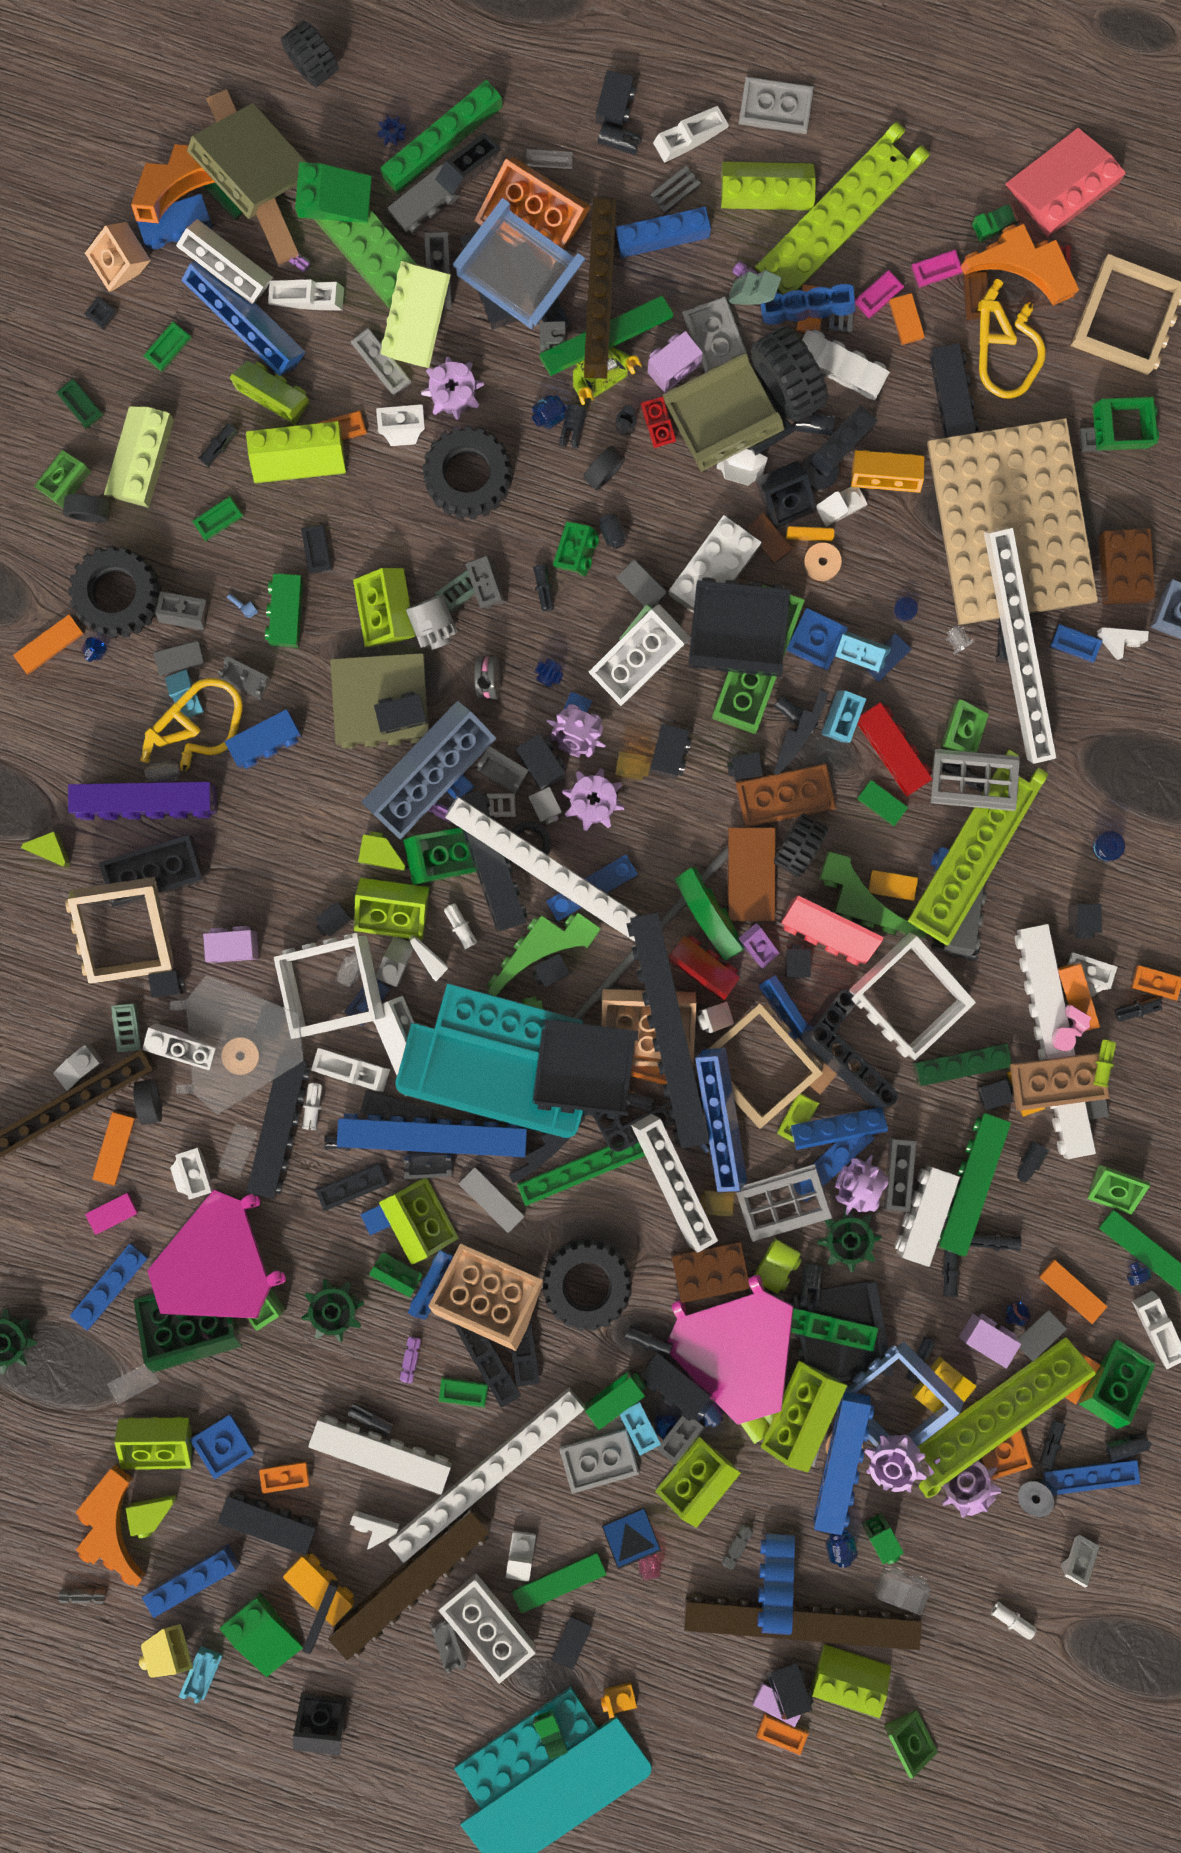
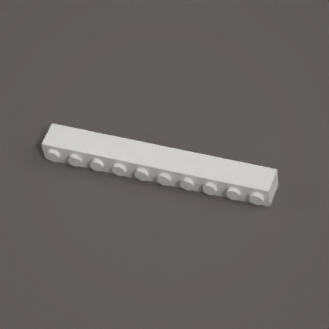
M1007 526L985 531L984 537L1026 757L1033 764L1055 759V749L1013 528Z
M459 796L456 797L446 812L445 818L629 937L626 923H630V917L637 916V913Z
M1049 925L1017 930L1015 944L1017 949H1021L1022 958L1019 959L1022 972H1025L1027 981H1024L1026 994H1030L1031 1004H1029L1030 1015L1035 1017L1036 1026L1033 1027L1035 1039L1040 1041L1039 1059L1075 1056L1074 1047L1069 1051H1060L1052 1044V1034L1056 1028L1070 1027L1065 1014L1066 1007ZM1085 1102L1050 1107V1109H1054L1055 1118H1052L1055 1132H1058L1060 1141H1057L1059 1154H1063V1158L1066 1159L1096 1154Z
M570 1387L567 1388L395 1534L389 1542L392 1550L403 1563L580 1414L584 1410L583 1402Z

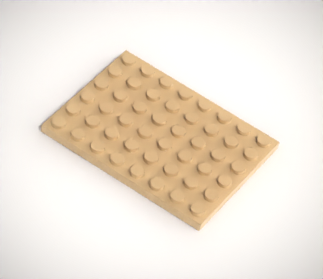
M1066 418L928 441L958 625L1000 618L984 532L1006 526L1013 528L1029 614L1091 604L1098 601Z

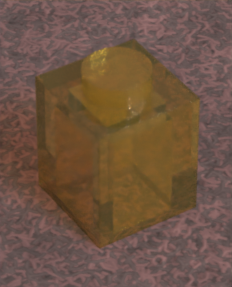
M619 751L615 777L642 781L643 776L648 777L650 763L646 762L647 756Z
M705 1189V1195H700V1204L706 1215L733 1216V1191L717 1192V1190Z

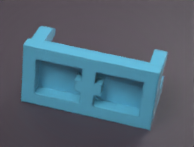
M847 632L842 635L835 656L879 672L885 666L884 660L890 653L891 647Z
M640 1402L635 1403L620 1414L640 1455L661 1445Z
M201 1646L192 1664L193 1669L189 1671L179 1697L182 1699L192 1697L195 1699L194 1703H200L201 1699L204 1700L223 1655Z

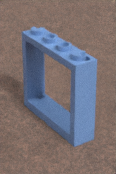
M903 1341L897 1347L895 1345L891 1346L886 1351L885 1357L881 1360L879 1358L875 1359L868 1367V1371L865 1373L863 1371L859 1372L852 1380L853 1383L849 1386L847 1385L845 1391L851 1393L858 1392L899 1358L945 1404V1406L907 1435L911 1437L912 1442L918 1447L960 1414L964 1402ZM873 1418L872 1420L868 1419V1439L877 1447L881 1441L880 1436L883 1435L886 1438L890 1435Z

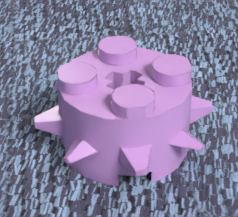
M446 357L445 363L434 369L428 368L426 370L430 377L429 387L421 391V394L432 397L435 404L433 414L436 415L441 411H445L447 414H453L455 419L458 420L460 413L466 411L468 407H479L475 399L476 389L483 386L484 382L474 380L471 372L473 363L468 362L464 365L463 363L452 362L450 357ZM451 385H455V391H450Z
M568 705L567 709H563L560 714H557V721L547 720L553 726L550 740L557 741L559 743L558 748L569 755L580 757L581 754H586L587 757H590L595 753L596 746L606 747L605 744L599 741L603 732V726L601 725L602 719L596 714H588L581 711L576 705Z
M599 769L595 776L590 775L587 777L578 771L576 773L578 782L574 785L573 789H566L562 792L570 798L571 803L570 809L565 813L566 817L577 816L583 821V830L585 831L589 829L592 823L597 824L601 822L607 828L611 827L609 817L613 811L624 810L625 807L616 801V792L622 784L620 782L611 784L604 778L603 769ZM596 794L600 802L590 805V800L587 797Z
M870 1155L866 1162L859 1158L851 1159V1165L849 1167L844 1166L838 1175L835 1187L839 1189V1195L835 1197L838 1202L847 1205L846 1215L853 1208L857 1209L858 1212H868L869 1210L874 1212L879 1207V1198L889 1182L888 1177L884 1176V1172L879 1167L871 1165L872 1155Z
M883 1435L880 1436L881 1441L877 1448H866L865 1453L871 1458L870 1468L866 1472L871 1474L879 1486L882 1484L883 1489L886 1491L892 1488L891 1491L893 1492L904 1490L911 1492V1486L915 1479L925 1480L927 1477L920 1469L922 1459L926 1457L925 1454H921L919 1448L912 1442L911 1437L907 1435H895L886 1438Z
M979 1460L943 1485L948 1495L942 1502L943 1506L953 1504L960 1511L961 1517H966V1515L973 1516L982 1511L987 1512L988 1507L996 1500L997 1494L1001 1493L1002 1490L994 1484L992 1475L997 1468L986 1469Z

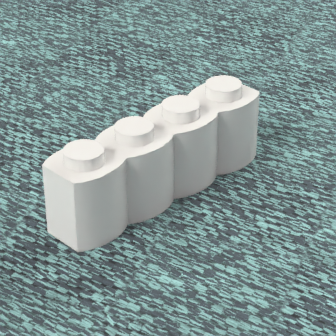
M807 330L802 341L805 342L808 346L807 348L813 354L822 375L855 390L869 399L876 400L889 374V371L886 370L887 367L877 361H874V363L869 362L861 352L846 350L845 345L839 341L833 340L831 342L824 338L825 335L817 330Z

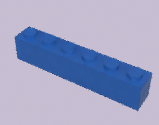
M195 261L189 264L181 281L279 376L297 367L305 351L255 302L251 304Z
M726 1048L703 1049L695 1059L717 1192L740 1191L747 1182Z
M845 1391L838 1405L813 1517L814 1530L842 1535L843 1528L848 1527L850 1513H847L848 1506L853 1505L855 1492L852 1491L853 1484H858L859 1480L857 1466L858 1462L862 1463L864 1458L862 1444L863 1441L868 1440L869 1436L867 1422L868 1419L872 1420L874 1414V1405H871L870 1396Z

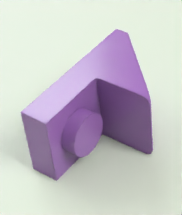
M757 923L739 938L745 950L762 969L780 954Z

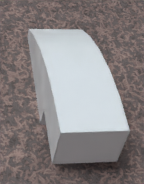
M716 106L680 121L678 126L659 133L653 144L665 163L701 145L728 128L729 125L719 107Z
M313 280L271 281L269 284L268 304L309 310H342L344 287L337 282H314Z
M320 1048L317 1049L311 1069L339 1080L381 1092L384 1091L390 1069Z
M1151 1291L1133 1300L1132 1302L1165 1368L1169 1369L1181 1363V1342L1172 1321L1165 1312L1160 1298Z

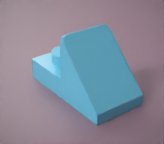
M187 669L165 677L168 693L173 698L174 703L193 685ZM197 693L181 709V712L188 718L204 713Z

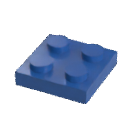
M806 608L786 651L828 670L837 652L842 635L846 633L848 628Z
M231 1413L190 1439L214 1480L255 1454V1451Z

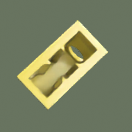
M181 1624L162 1629L141 1646L143 1656L139 1658V1665L143 1670L148 1671L151 1678L174 1675L193 1669Z

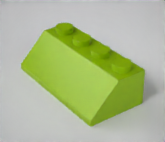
M722 162L721 208L811 210L814 206V164Z
M338 421L246 431L248 456L254 483L346 474L342 428Z
M799 1361L784 1393L782 1411L775 1413L761 1448L788 1467L808 1473L847 1385L833 1376Z

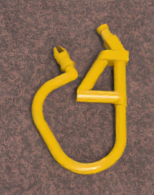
M995 279L994 284L978 303V311H981L979 374L982 383L991 393L1001 398L1011 399L1021 396L1031 386L1044 364L1046 349L1041 336L1024 323L1027 322L1028 316L1033 311V304L1029 308L1028 306L1031 302H1028L1017 315L1015 327L1035 342L1038 351L1037 360L1022 385L1017 389L1003 390L990 380L987 372L989 343L1015 345L1017 337L1001 303L994 301L998 295L999 288L1003 285L1001 280ZM990 312L995 313L1005 335L989 333Z
M205 678L194 683L152 727L146 730L140 761L149 763L154 743L162 747L195 737L201 731L197 725L181 712V709L201 688L206 686L221 687L231 694L234 700V712L226 740L236 736L243 709L242 698L238 690L231 683L218 678ZM173 718L186 728V730L163 737L159 735ZM223 742L215 747L187 743L184 751L181 753V771H183V765H187L185 771L190 768L191 757H193L192 752L205 755L220 754L228 749L226 743Z

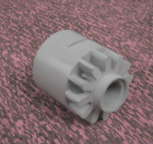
M443 595L432 597L405 609L421 647L430 645L432 649L439 648L450 643V637L457 633Z

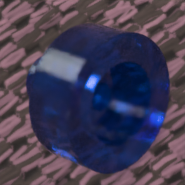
M909 597L899 599L894 606V615L898 620L904 622L912 620L918 611L917 603Z
M89 637L85 640L81 650L85 655V660L92 662L93 660H101L107 648L99 639Z
M1138 1262L1129 1265L1132 1273L1126 1277L1130 1286L1144 1283L1152 1278L1149 1269H1141Z
M1015 1301L1007 1307L1008 1316L1006 1321L1010 1325L1014 1323L1018 1326H1023L1031 1319L1028 1308L1022 1302Z
M670 1415L664 1418L658 1416L654 1421L657 1425L656 1434L664 1440L678 1421Z

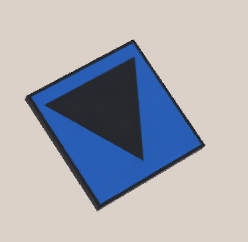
M645 1508L602 1526L618 1570L661 1552Z

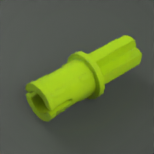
M1111 1040L1102 1041L1098 1061H1095L1097 1069L1093 1085L1108 1088L1111 1067H1114L1112 1062L1116 1042Z

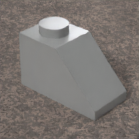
M393 937L381 961L376 979L399 987L414 950L410 941L400 937Z
M91 1044L84 1045L67 1058L53 1074L66 1091H69L105 1062Z

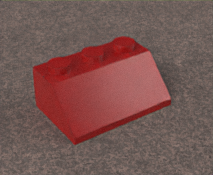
M690 935L688 938L683 936L668 955V960L721 1000H725L740 978L736 975L738 970L729 963L725 966L718 961L720 957L710 949L706 952L700 948L701 942Z

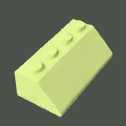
M401 261L380 354L429 368L450 274L422 265Z
M129 407L104 492L105 496L149 508L174 423L170 413L149 407Z

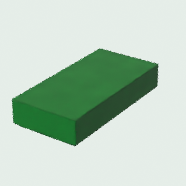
M172 321L143 356L158 370L163 372L192 337Z
M229 496L192 520L203 539L207 541L244 517L232 497Z
M870 780L857 798L858 801L893 827L908 809L907 806L872 780Z
M442 1377L438 1402L485 1408L488 1386L484 1382Z

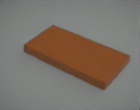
M827 764L735 783L745 828L796 818L802 813L811 815L836 809Z
M728 828V915L731 921H775V828Z

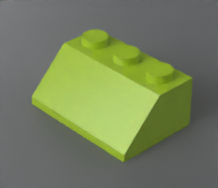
M246 361L232 373L230 379L237 391L293 425H296L309 404L306 396L307 393L296 385L292 388L286 384L287 380L276 373L274 376L266 372L268 369L259 362L253 364L250 361Z
M381 568L353 580L365 648L397 643L415 637L414 629L405 610L410 607L403 568Z
M360 878L355 894L354 931L408 939L411 935H414L419 940H423L429 887Z
M422 1178L379 1202L411 1265L431 1256L459 1239L427 1178Z
M130 1417L118 1419L114 1443L121 1470L191 1469L192 1442L190 1441L192 1431L189 1418Z
M699 1437L655 1492L682 1520L697 1528L741 1472L723 1455Z
M824 1643L811 1682V1694L813 1697L880 1718L888 1694L891 1665Z

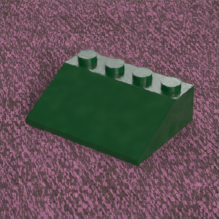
M154 1293L133 1299L143 1362L151 1373L242 1347L236 1317L161 1314Z

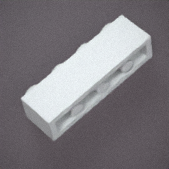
M198 219L186 228L176 245L251 304L264 293L273 278Z
M403 996L383 1003L382 1007L385 1018L374 1021L396 1075L398 1074L411 1023H414Z

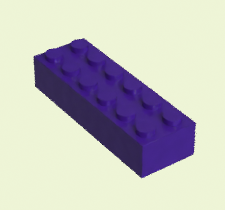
M210 782L68 784V813L75 815V818L80 820H95V816L104 818V820H118V816L129 820H139L141 815H146L150 819H164V815H169V817L174 819H187L188 815L206 819L211 818V814H217V786Z

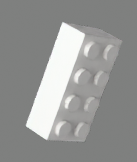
M723 515L672 585L668 595L693 612L697 580L702 581L703 577L714 578L716 582L725 583V580H736L760 548L761 541Z
M659 604L634 626L589 673L621 706L664 666L691 637Z
M928 1165L925 1166V1169L921 1168L917 1178V1182H920L918 1190L913 1191L911 1195L912 1207L910 1213L905 1214L902 1226L905 1227L902 1236L898 1235L895 1243L896 1253L902 1258L930 1267L959 1176Z
M477 1573L440 1603L438 1611L499 1684L536 1653L534 1642Z

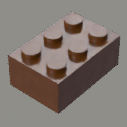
M1151 529L1104 531L1100 534L1098 542L1102 605L1149 603L1155 598Z
M739 1239L710 1245L700 1252L691 1249L671 1254L681 1303L750 1289Z

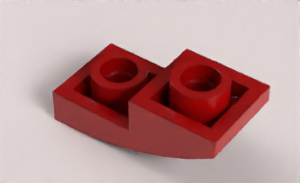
M663 397L640 403L653 448L676 442Z

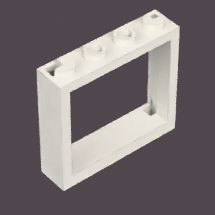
M358 933L344 935V940L337 941V938L323 940V945L316 947V943L302 945L303 950L295 951V948L283 950V955L274 957L292 1039L385 1018L367 936L358 937ZM355 946L369 1012L306 1026L292 961Z
M912 933L907 934L849 990L854 996L852 1001L860 1009L864 1007L869 1012L866 1015L874 1025L879 1023L883 1028L881 1033L890 1042L894 1040L898 1044L896 1047L898 1052L904 1058L909 1056L914 1060L976 1003L923 942ZM911 948L957 1000L909 1045L863 993Z

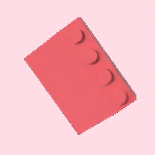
M1077 128L1005 185L1046 237L1049 238L1118 185L1126 173L1109 152L1081 129Z
M800 896L792 898L780 922L784 926V931L792 935H796L798 932L805 936L804 940L815 946L817 943L826 946L825 951L835 956L841 953L847 956V962L859 966L860 963L866 964L884 938Z

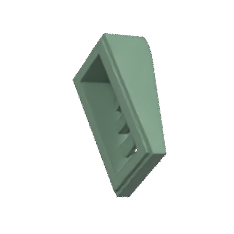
M468 570L435 593V596L443 595L450 614L475 595L474 588L466 581L467 577L470 579ZM461 583L468 592L465 593L458 584ZM452 589L460 596L458 599L451 592Z
M137 1004L111 1006L117 1052L141 1050ZM130 1011L131 1016L120 1017V1012ZM132 1021V1025L121 1026V1022ZM133 1030V1035L122 1036L121 1031ZM134 1039L135 1044H122V1040Z

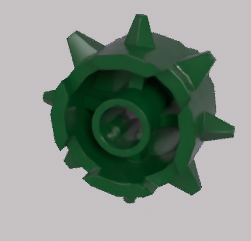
M846 1207L843 1216L837 1217L835 1220H824L828 1228L825 1237L817 1240V1243L827 1246L828 1251L831 1253L827 1262L829 1265L841 1261L847 1264L850 1272H854L856 1264L863 1262L864 1259L871 1262L875 1261L871 1251L874 1248V1242L881 1240L882 1235L874 1234L869 1227L872 1217L870 1214L859 1219L856 1216H852L851 1211L846 1215ZM848 1234L855 1238V1241H851V1245L844 1241Z
M323 1279V1288L317 1294L305 1293L304 1296L310 1302L308 1312L301 1318L302 1320L310 1321L312 1326L316 1328V1339H319L324 1334L328 1336L335 1335L337 1340L342 1342L343 1332L349 1327H361V1323L357 1320L356 1315L358 1308L365 1303L364 1300L355 1299L354 1295L350 1292V1282L345 1283L342 1287L339 1285L331 1286L327 1279ZM331 1305H333L334 1308H338L336 1315H334L333 1312H328V1309L331 1307Z
M4 1309L0 1317L1 1374H5L8 1366L14 1362L26 1366L25 1354L31 1346L37 1345V1340L32 1339L30 1330L27 1327L30 1320L28 1318L20 1320L11 1316L8 1309ZM3 1338H7L8 1344L4 1345L2 1343Z

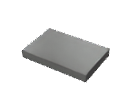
M746 77L739 124L807 134L814 86Z
M726 296L682 312L691 339L703 352L701 366L704 374L712 367L720 366L736 355L747 354Z
M626 1428L559 1447L572 1494L639 1475Z

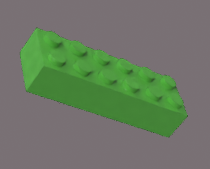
M369 208L368 223L314 219L386 306L390 308L401 261L416 263Z
M793 595L789 596L784 655L804 603V599ZM728 672L712 719L755 734L776 677Z

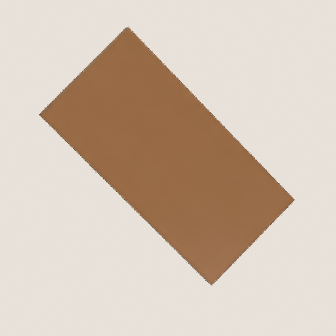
M1100 1052L1010 1064L1016 1111L1110 1099L1107 1087L1093 1085L1097 1069L1095 1061H1098Z

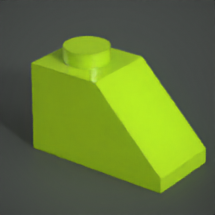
M370 831L369 835L363 834L358 859L359 863L406 871V865L390 842L383 838L382 833Z
M176 1495L130 1503L126 1507L130 1535H138V1538L151 1536L152 1532L158 1528L177 1500Z

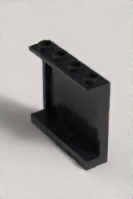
M703 577L702 581L697 580L688 668L781 677L783 674V655L791 590L786 589L784 585H772V588L762 587V584L757 582L740 585L739 581L725 580V583L716 582V579Z
M542 1019L532 1103L538 1105L537 1109L551 1111L552 1107H560V1112L574 1114L576 1109L584 1110V1115L598 1116V1112L607 1113V1118L621 1119V1115L628 1116L626 1105L635 1040L638 1041L639 1031Z
M874 1279L823 1288L820 1310L813 1309L814 1294L807 1293V1304L805 1307H799L800 1293L791 1294L792 1300L788 1302L794 1306L793 1308L878 1328L873 1351L794 1333L795 1338L800 1339L801 1347H797L799 1361H804L805 1364L843 1382L853 1380L861 1371L865 1373L869 1370L868 1367L875 1359L879 1358L881 1360L885 1357V1353L889 1348L877 1282ZM892 1364L879 1375L884 1377L893 1375Z

